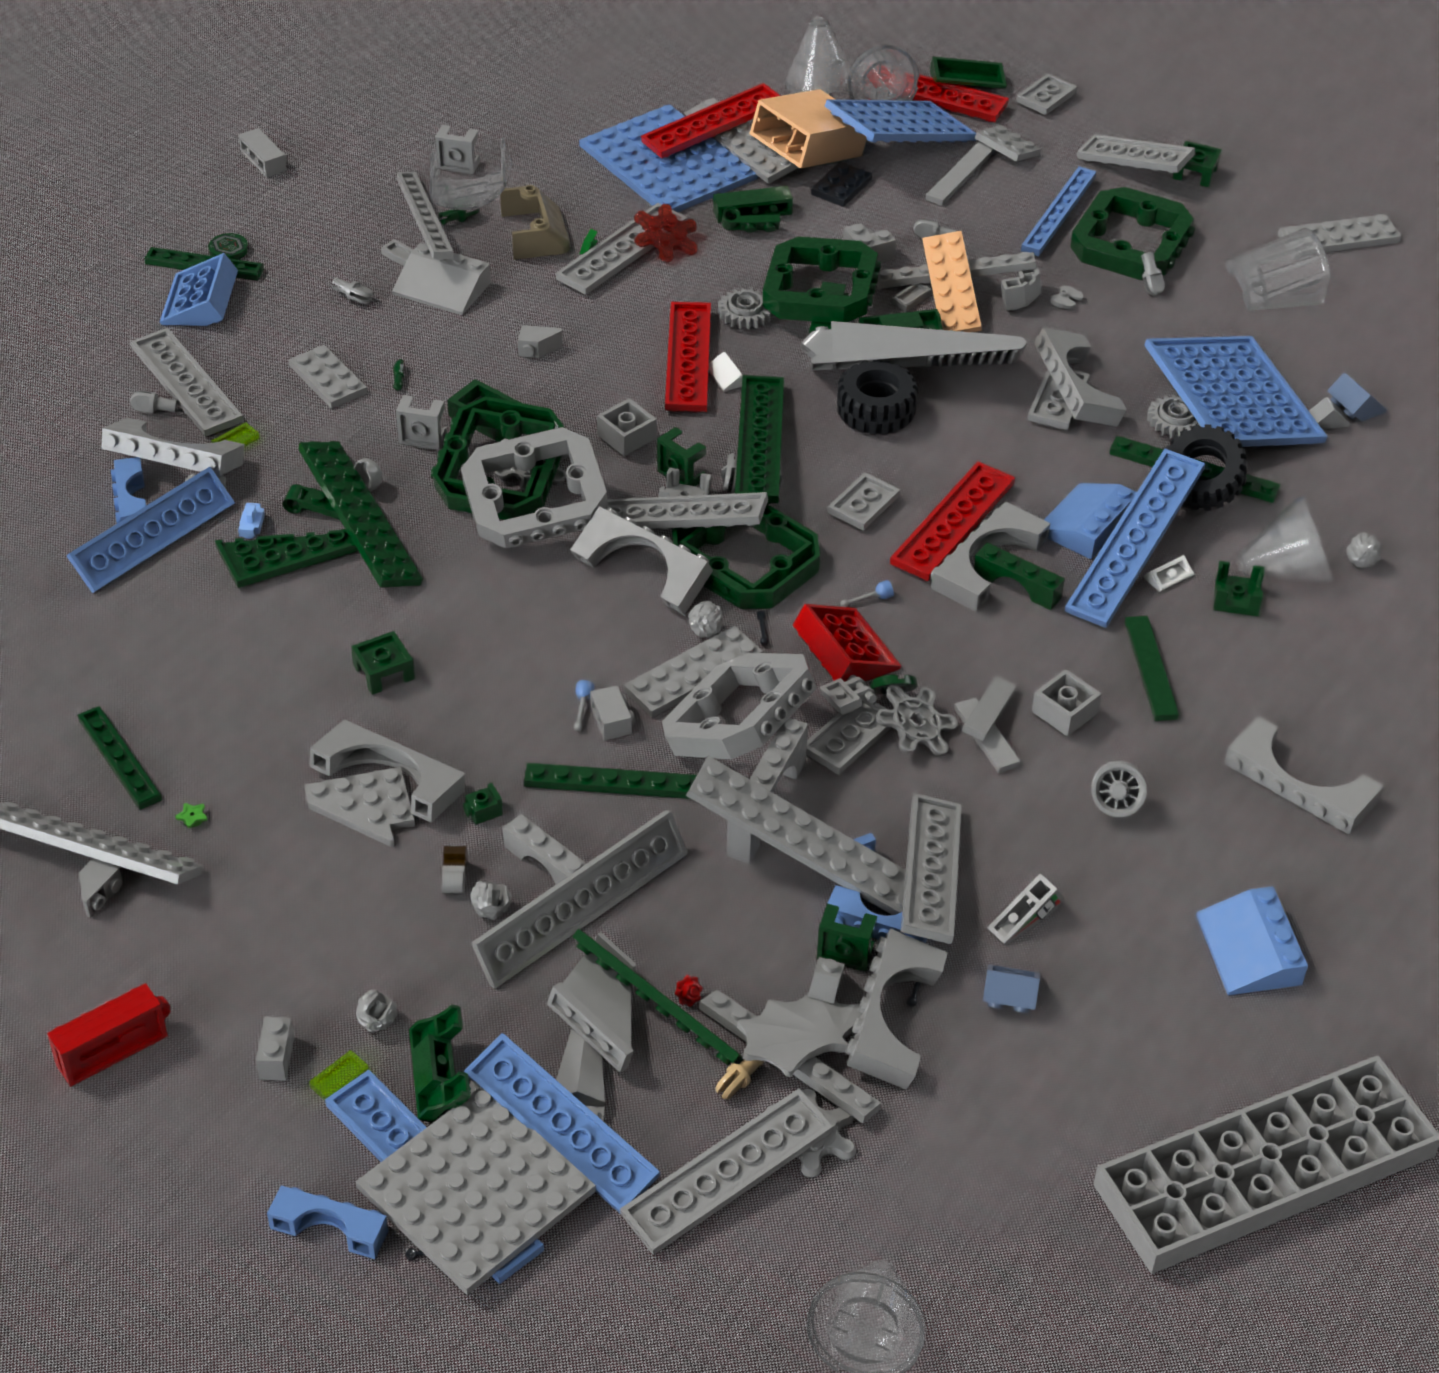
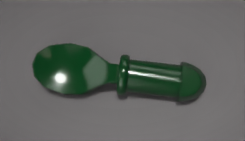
M402 359L397 360L393 366V388L396 391H400L403 387L404 361Z

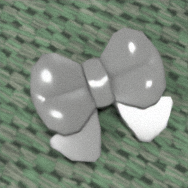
M1061 286L1060 293L1052 295L1050 301L1052 305L1058 308L1070 309L1076 307V303L1070 298L1082 300L1083 294L1073 287Z

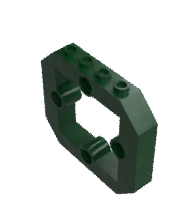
M1127 187L1104 190L1098 193L1073 229L1070 247L1081 263L1137 280H1143L1142 275L1145 270L1141 255L1145 252L1131 249V244L1125 240H1117L1111 243L1094 237L1102 236L1106 233L1108 216L1112 211L1137 218V223L1144 227H1150L1154 224L1170 228V230L1163 233L1161 244L1154 253L1157 268L1165 276L1169 269H1173L1176 258H1180L1182 248H1186L1189 238L1193 237L1195 227H1193L1194 218L1182 203Z
M798 236L775 246L762 289L763 307L777 318L786 320L831 323V321L850 322L867 314L868 307H872L873 295H875L876 284H878V273L881 271V261H878V253L862 241ZM791 264L818 265L821 270L826 272L835 271L838 267L858 268L852 273L851 296L827 294L822 288H812L807 292L784 291L793 287V266Z
M487 396L459 408L456 417H452L450 432L445 435L444 447L438 452V462L431 469V479L434 481V487L448 509L472 513L463 481L456 478L461 465L469 459L468 448L477 425L499 429L502 436L508 440L518 438L522 434L531 435L560 427L565 428L553 410ZM563 455L536 461V465L529 470L531 476L525 492L501 488L504 507L501 512L497 513L498 518L507 520L535 513L536 510L544 507ZM486 476L488 484H495L491 477Z
M768 504L760 524L751 527L763 533L768 541L779 543L794 553L790 556L782 554L773 556L770 560V571L755 583H751L730 570L729 562L726 558L721 556L709 557L698 550L705 543L712 545L722 543L725 538L726 526H712L709 528L691 527L687 529L679 527L672 529V544L676 546L684 545L692 554L696 556L701 554L709 560L708 563L713 572L703 586L739 609L774 608L819 573L820 550L818 534Z

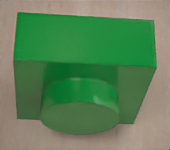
M589 230L579 254L583 255L597 245L598 240L595 238L598 231Z

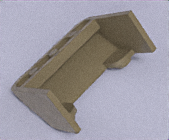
M534 185L500 189L501 217L540 213L541 218H537L530 223V230L512 232L514 260L564 254L570 250V241L560 208L547 195Z

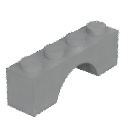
M522 814L503 827L504 847L521 860L526 856L537 859L551 874L555 885L587 864Z

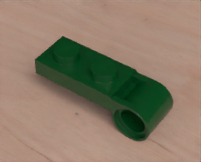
M729 206L723 211L722 226L726 230H740L748 233L755 232L756 230H765L766 232L779 230L780 214L740 216L739 210L733 206ZM732 216L735 218V220L731 221L728 220L726 217Z
M294 484L290 486L282 503L284 509L293 514L299 513L304 508L339 519L324 492L317 489Z

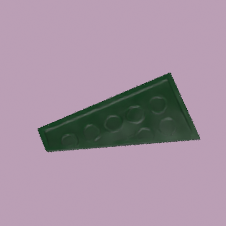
M346 529L329 530L327 534L315 535V532H306V536L294 537V534L258 536L256 540L244 541L243 538H235V542L223 543V539L214 540L216 549L237 588L358 551Z

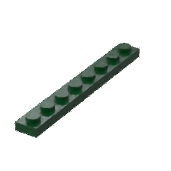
M1116 436L1110 447L1109 454L1153 467L1164 449ZM1201 461L1205 463V469L1198 480L1215 478L1222 473L1225 467ZM1246 474V483L1242 486L1240 494L1274 503L1281 484Z
M527 762L524 787L690 799L686 794L697 775Z
M580 929L574 933L572 937L579 942L576 945L577 948L588 956L591 952L598 957L596 963L607 971L610 968L614 969L618 973L616 978L627 987L632 983L638 988L635 993L646 1002L650 999L658 1004L655 1009L668 1018L671 1014L678 1019L676 1025L687 1034L692 1030L698 1035L696 1041L708 1050L711 1046L719 1052L716 1057L728 1066L731 1062L740 1064L744 1060L740 1053Z

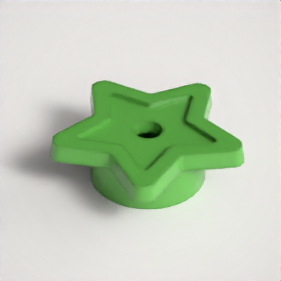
M184 803L183 811L177 814L175 819L183 821L188 828L197 827L203 821L208 820L207 816L203 813L205 805L202 803L193 806Z

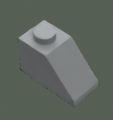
M521 326L518 337L519 357L540 358L563 346L562 328Z
M819 957L808 997L834 1004L844 974L845 964L836 962L833 959Z

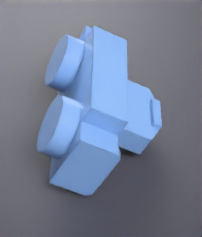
M246 503L239 523V537L252 539L256 534H260L265 517L264 508H261L260 503Z

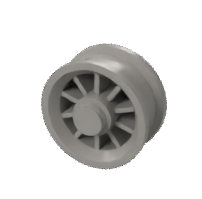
M1115 760L1104 764L1095 773L1092 780V796L1097 807L1105 814L1113 817H1126L1138 811L1145 801L1147 794L1146 781L1142 772L1134 764Z

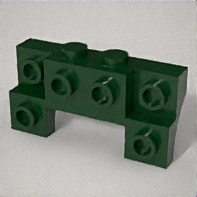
M938 309L859 317L858 321L861 324L942 329L941 316Z
M451 1004L447 1009L435 1016L417 1020L409 1029L417 1116L421 1121L433 1123L446 1109L451 1110L452 1108L462 1106L471 1097L468 1074L459 1071L455 1075L451 1040L463 1029L461 1009L457 1005Z

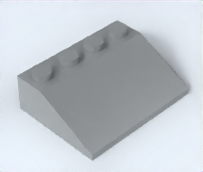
M419 243L410 253L392 290V294L463 316L491 283L490 263L453 253V259L438 261L433 259L427 244Z

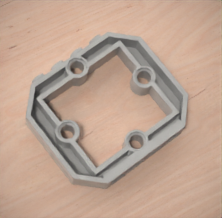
M563 427L477 447L461 468L463 484L479 537L504 548L518 547L534 541L538 542L567 533L583 531L598 507L606 509L608 506L607 491L589 438ZM565 454L569 455L572 465L566 470L568 489L572 493L581 494L582 502L553 509L542 507L532 514L499 521L497 513L501 512L504 507L502 489L497 484H488L485 473L515 466L519 470L528 471L536 465V461Z
M745 653L717 665L662 721L665 737L674 755L733 759L763 746L817 689L804 654ZM739 685L759 686L761 691L766 693L761 698V703L740 725L722 724L720 718L716 717L721 712L722 708L720 705Z

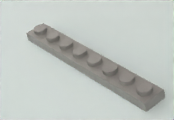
M1021 252L1015 255L1003 254L999 257H982L980 259L968 260L971 277L1036 269L1034 252ZM924 264L920 267L882 270L878 273L877 288L929 283L931 281L928 266Z
M718 989L702 999L699 1004L701 1011L746 1042V1036L737 1028V1022L739 1019H751L757 1016ZM816 1057L807 1060L793 1073L795 1077L861 1123L866 1122L880 1110V1101Z

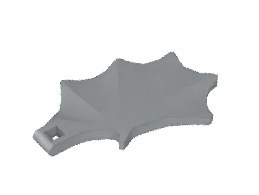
M809 993L797 1001L768 1000L760 1016L751 1019H739L737 1022V1028L746 1036L747 1046L743 1053V1059L746 1061H767L777 1066L785 1076L791 1077L803 1063L815 1056L829 1051L846 1052L849 1043L844 1039L853 1033L854 1023L861 1016V1012H858L859 1004H840L836 1001L832 1004L808 997Z

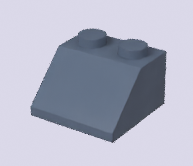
M1345 372L1327 390L1333 396L1330 400L1339 408L1343 405L1346 408L1343 412L1351 419L1357 417L1360 421H1365L1387 411L1380 402Z
M988 964L983 1001L988 1002L987 1006L1002 1009L1003 1005L1014 1006V1011L1029 1013L1030 1009L1035 1010L1040 972Z

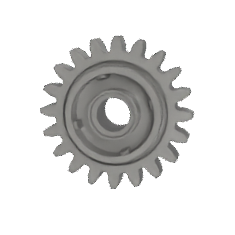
M741 288V292H738L734 289L733 293L726 292V296L722 295L721 300L718 301L720 319H725V324L731 322V327L737 325L739 329L742 327L750 329L752 326L758 328V324L764 326L765 321L769 322L770 317H773V314L763 307V294L760 295V290L754 292L752 288L749 290Z
M1174 394L1170 398L1164 395L1163 400L1157 398L1156 402L1152 401L1151 406L1148 408L1147 421H1150L1149 426L1155 427V432L1161 430L1162 436L1168 434L1170 438L1176 435L1179 437L1180 432L1184 429L1192 430V426L1198 425L1199 428L1201 427L1181 397H1176Z

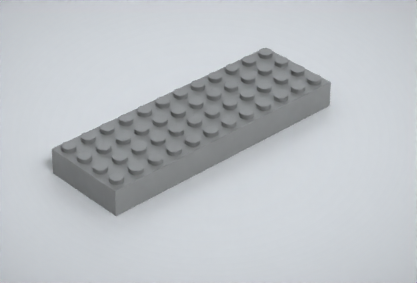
M1376 1055L1097 1166L1093 1185L1150 1273L1153 1274L1435 1157L1439 1147V1133L1382 1059Z

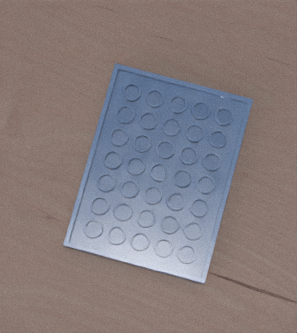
M670 104L579 140V146L652 206L660 203L676 212L713 198V194L725 193L758 179L756 173L748 165H745L738 157L734 156L712 137L665 158L659 157L643 144L641 135L685 117Z
M1253 336L1146 339L1144 346L1201 427H1205V424H1211L1212 428L1217 426L1223 427L1225 433L1230 431L1234 434L1235 439L1237 438L1241 441L1242 447L1325 443L1328 436Z

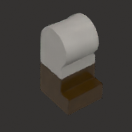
M444 846L442 893H464L468 864L466 846Z

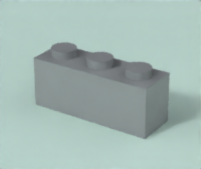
M259 128L238 135L241 152L266 178L287 171L286 154Z

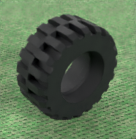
M863 361L859 365H852L840 377L837 393V412L845 424L848 423L849 427L852 429L856 428L861 433L868 432L870 435H876V433L887 435L888 432L895 433L899 431V428H905L916 414L918 385L912 374L910 375L907 369H902L896 363L893 365L889 361Z
M1205 424V427L1200 428L1198 425L1192 426V430H1182L1179 437L1177 435L1171 439V445L1169 444L1165 448L1192 459L1203 455L1214 456L1226 465L1225 469L1217 477L1209 480H1197L1182 506L1187 507L1191 505L1192 510L1198 511L1199 508H1204L1205 511H1211V507L1222 508L1224 507V502L1231 503L1235 500L1234 494L1239 495L1241 493L1242 486L1245 485L1247 479L1245 449L1242 448L1241 441L1237 438L1235 439L1232 432L1227 431L1225 433L1223 427L1217 426L1212 428L1211 424Z

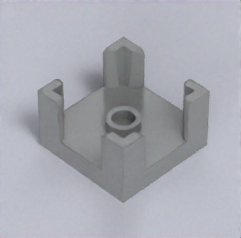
M441 125L435 136L437 169L474 174L480 163V155L475 157L474 146L478 140V130L469 129L465 137L449 135L448 132L451 127Z
M403 395L396 409L399 444L440 450L447 433L445 426L441 430L440 423L445 410L444 401L434 400L429 410L410 407L413 400L412 396Z
M669 468L666 477V489L661 486L659 490V497L710 495L711 474L701 473L700 487L679 484L680 470Z

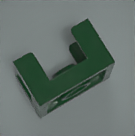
M1185 141L1183 146L1195 148V155L1178 173H1173V179L1181 181L1184 169L1202 173L1200 185L1209 188L1212 182L1213 171L1217 172L1219 168L1222 149Z
M674 427L657 438V472L667 477L669 468L679 469V484L697 486L700 484L701 473L694 476V463L706 455V446L698 442L686 450L672 441L682 434L680 429Z
M1219 560L1215 578L1213 611L1258 617L1263 599L1261 586L1265 567L1253 566L1250 578L1228 575L1230 562Z
M395 631L351 646L353 666L357 672L361 671L362 668L366 674L367 688L371 695L382 692L381 678L402 671L405 683L415 680L413 659Z
M827 903L818 930L816 959H819V957L833 959L836 962L845 964L846 967L866 972L874 951L875 941H871L877 924V916L864 914L860 928L836 923L835 919L839 907Z

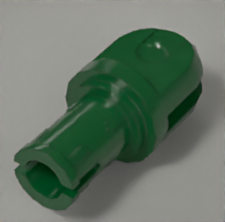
M476 201L464 205L456 203L453 209L439 213V218L446 217L441 219L440 222L443 225L455 220L464 222L468 216L477 214L480 211V208L467 212L465 209L477 206L478 203Z

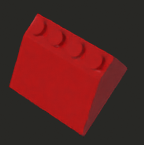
M804 604L793 623V627L797 630L798 635L810 647V651L816 655L821 665L832 676L833 681L841 678L846 682L851 675L868 681L900 670L902 667L856 608Z

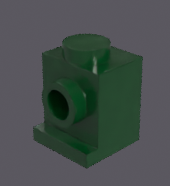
M492 782L487 784V788L465 795V803H463L464 812L467 817L471 816L476 825L503 815L502 798Z

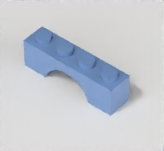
M139 457L114 460L115 469H111L112 482H116L112 484L114 497L118 496L114 498L115 510L119 511L115 512L117 523L146 506L145 499L132 496L134 492L145 487L143 469Z
M835 885L828 904L839 907L835 919L836 923L860 928L864 914L867 913L877 916V924L872 938L879 940L881 936L885 937L890 929L902 933V912L890 916L873 913L863 905L860 892ZM902 933L924 943L927 941V938Z
M281 1185L267 1212L270 1229L297 1236L304 1229L317 1224L335 1226L346 1235L349 1252L376 1259L388 1233L387 1217L381 1212L358 1208L349 1202L341 1203L330 1200L324 1195L306 1193L297 1187L289 1188Z

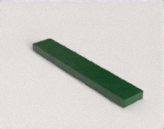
M151 247L144 261L147 265L185 270L215 256ZM230 259L238 270L236 278L258 281L264 271V264Z
M1148 616L1125 617L1124 623L1154 721L1178 720L1177 706Z
M97 706L78 714V721L139 811L162 801L161 794L101 707Z

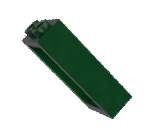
M474 379L447 400L448 414L451 418L453 416L456 417L459 408L485 396L513 402L519 401ZM479 425L476 427V431L497 442L505 439L499 429Z

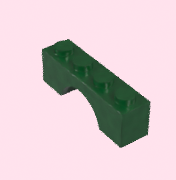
M988 542L976 553L974 570L984 580L993 583L999 577L1012 578L1027 590L1031 602L1050 611L1061 600L1065 578Z

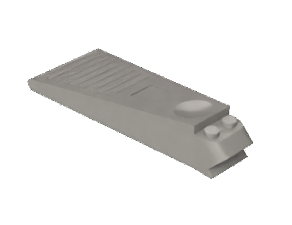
M831 321V329L829 330L825 326L816 327V331H812L801 342V349L812 359L811 370L850 369L852 365H859L863 361L872 362L873 360H879V362L889 361L891 364L895 365L896 363L901 367L1011 365L1021 358L1027 346L1025 339L1017 335H997Z

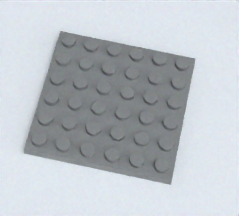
M481 1088L473 1092L471 1097L462 1106L449 1110L356 1181V1188L386 1215L466 1295L470 1294L596 1192V1185L535 1130L527 1128L510 1114L508 1109L502 1107L488 1092Z

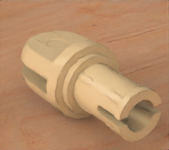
M743 1060L740 1064H731L727 1068V1073L721 1078L715 1088L717 1094L724 1091L722 1098L730 1099L740 1088H746L751 1081L750 1075L764 1061Z

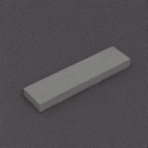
M995 676L964 724L962 732L984 741L1015 692L1017 685L999 676Z
M976 697L955 703L954 705L955 712L964 724L979 702ZM995 724L984 741L973 737L998 774L1020 767L1021 761Z

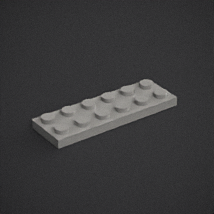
M1096 134L1077 151V159L1147 168L1153 171H1168L1169 173H1178L1195 155V148Z
M1386 214L1279 228L1278 236L1292 257L1400 243L1402 237Z
M734 625L625 683L624 692L653 718L679 704L717 665L745 653H763V651Z

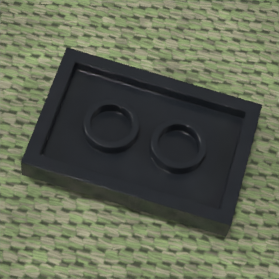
M839 162L811 188V195L844 207L872 180V173L847 163Z

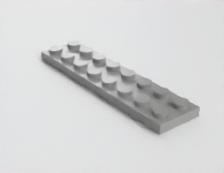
M712 97L684 112L683 115L688 116L719 101ZM747 122L712 137L734 156L738 157L745 165H748L757 176L768 184L798 168V166L750 135L751 125Z
M657 203L556 272V280L586 295L687 224V217Z
M168 328L130 341L133 351L173 399L178 400V405L205 437L244 422L243 415Z
M767 492L607 499L608 506L606 510L611 508L619 514V517L623 519L628 517L634 520L637 526L641 528L646 526L650 529L731 527L734 525L753 526L760 524L768 502Z
M916 793L913 794L901 921L902 933L949 944L953 941L962 804Z
M798 1088L620 1208V1214L652 1255H655L833 1132V1126L802 1090Z

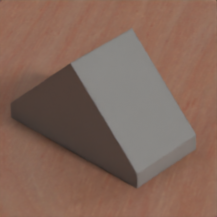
M1325 397L1309 410L1322 430L1350 426V422L1344 412L1328 397Z

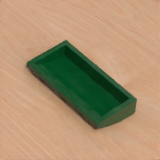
M932 57L930 73L935 82L1004 89L1007 87L1002 63Z

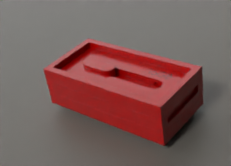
M144 983L48 1032L47 1036L56 1066L69 1086L72 1087L168 1037L164 1019L171 1012L169 1002L163 996L155 997L148 985Z

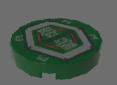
M235 233L215 236L208 244L209 254L211 256H218L225 253L228 258L239 260L247 254V240Z
M894 674L877 677L870 682V687L877 694H886L887 688L890 685L899 686L903 692L912 691L918 687L917 678L908 674L904 675V679H898V675Z

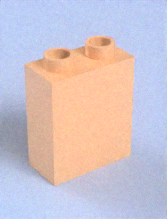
M821 89L758 100L750 130V135L799 168L860 157L867 140L865 135L856 132L854 127L843 123V119L830 113L831 111L825 107L826 100L836 99Z

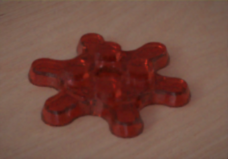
M661 205L657 216L649 215L645 211H638L634 215V221L645 229V232L639 233L634 238L637 246L646 247L653 245L657 247L659 258L664 262H671L673 260V252L675 250H682L688 255H695L697 253V244L687 237V234L696 231V222L693 219L678 220L676 215L672 214L670 205ZM662 229L671 232V234L663 232Z

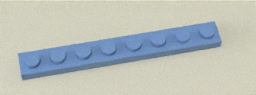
M1080 166L1076 169L1022 243V252H1034L1035 256H1040L1095 179L1096 171Z

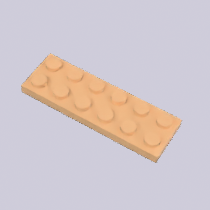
M962 231L922 238L935 306L941 316L942 329L960 332L982 331Z

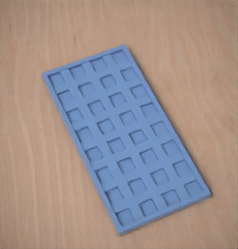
M827 99L825 107L831 111L832 115L843 119V123L854 127L856 132L865 135L866 139L870 142L884 141L889 143L890 141H897L902 143L903 141H910L915 143L916 141H923L928 143L929 141H936L941 143L942 141H976L975 131L931 101Z

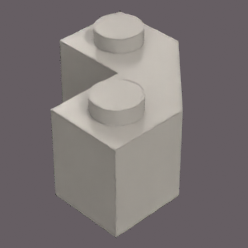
M1037 265L1036 269L1017 271V277L1001 280L1002 299L1006 310L1015 311L1027 307L1042 294L1040 272Z

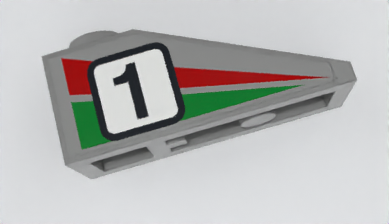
M1040 873L987 929L1006 946L1046 919L1065 898Z

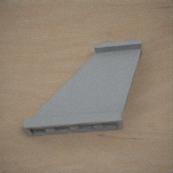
M603 933L597 934L595 940L597 943L635 971L637 964L630 957L623 953ZM591 952L589 956L585 954L563 983L559 982L552 987L547 1005L618 1072H622L628 1068L634 1051L631 1048V983L627 987L616 978L618 973L612 968L607 971L596 963L598 957Z

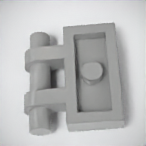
M851 675L846 682L839 678L820 687L822 696L841 715L851 713L863 706L862 700L871 704L877 700L874 690L866 686L862 678Z

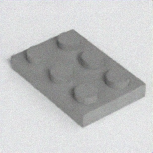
M1048 73L1018 94L1016 102L1036 110L1040 114L1047 115L1076 94L1078 86Z
M1001 125L977 131L975 135L976 140L1016 162L1039 156L1041 151L1033 142L1020 138L1019 134L1011 133L1006 127Z
M864 472L828 506L827 513L864 531L900 496V489Z

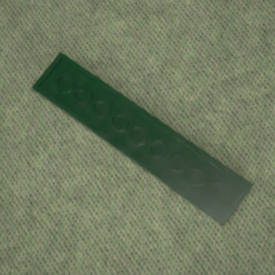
M743 375L735 494L767 492V504L779 503L784 377Z
M300 442L299 452L380 588L421 586L422 576L361 476L354 469L353 463L340 442Z

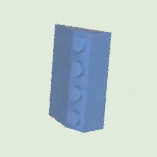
M225 253L175 274L160 319L161 325L208 326L223 320L238 272Z
M1079 483L1044 519L1050 523L1048 539L1092 559L1102 549L1137 492L1121 484Z
M1274 886L1249 889L1196 912L1197 920L1228 996L1303 985L1308 965Z

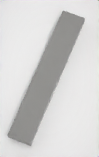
M979 141L926 194V200L943 206L996 150Z

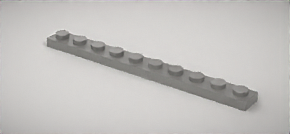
M397 172V181L433 259L438 261L453 259L454 251L416 172Z

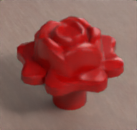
M686 975L683 980L677 982L675 995L679 998L680 1005L686 1004L691 1007L695 1001L701 999L700 994L703 987L699 984L698 977Z

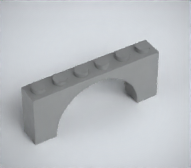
M1043 327L1039 335H1037L1034 344L1074 419L1118 426L1127 411L1120 397L1106 394L1090 386L1080 379L1068 364L1083 363L1091 346L1085 335Z
M128 417L102 428L101 449L199 472L211 467L217 476H221L243 465L245 444L228 440L205 444L167 441L147 434V422Z
M1005 502L1002 506L996 508L988 519L983 520L980 527L976 531H972L968 539L960 543L951 555H947L939 567L933 569L931 573V589L977 612L989 599L991 583L976 573L971 566V558L987 542L994 546L1018 545L1037 551L1048 540L1050 523Z
M600 506L570 549L576 559L593 568L606 555L624 546L646 545L660 551L665 556L668 567L666 585L660 598L666 606L685 615L713 572L708 563L709 560L701 554L696 556L684 545L676 546L672 544V540L664 535L659 537L646 526L641 528L637 526L634 520L628 517L623 519L613 509L608 508L606 510Z
M1260 716L1228 747L1224 764L1349 835L1380 801L1384 785L1364 774L1350 783L1334 787L1310 785L1290 776L1278 765L1272 753V746L1275 744L1279 727Z
M789 718L776 732L750 780L772 793L782 775L797 780L806 764L808 724ZM728 821L727 857L750 864L759 848L760 838Z
M345 719L310 748V768L328 776L345 767L363 763H377L393 767L401 766V770L409 774L418 785L411 796V814L431 823L464 793V772Z
M890 929L885 937L881 936L875 948V951L879 953L871 963L870 971L873 974L872 977L869 976L864 987L867 995L862 998L858 1008L861 1016L856 1019L852 1029L855 1037L850 1040L846 1053L849 1054L847 1066L906 1090L916 1076L921 1055L903 1045L887 1027L880 1008L881 991L889 985L904 981H915L934 986L943 972L948 952Z

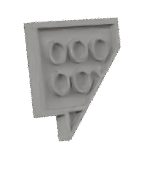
M401 766L304 785L307 804L310 810L389 847L394 846L392 830L415 826Z

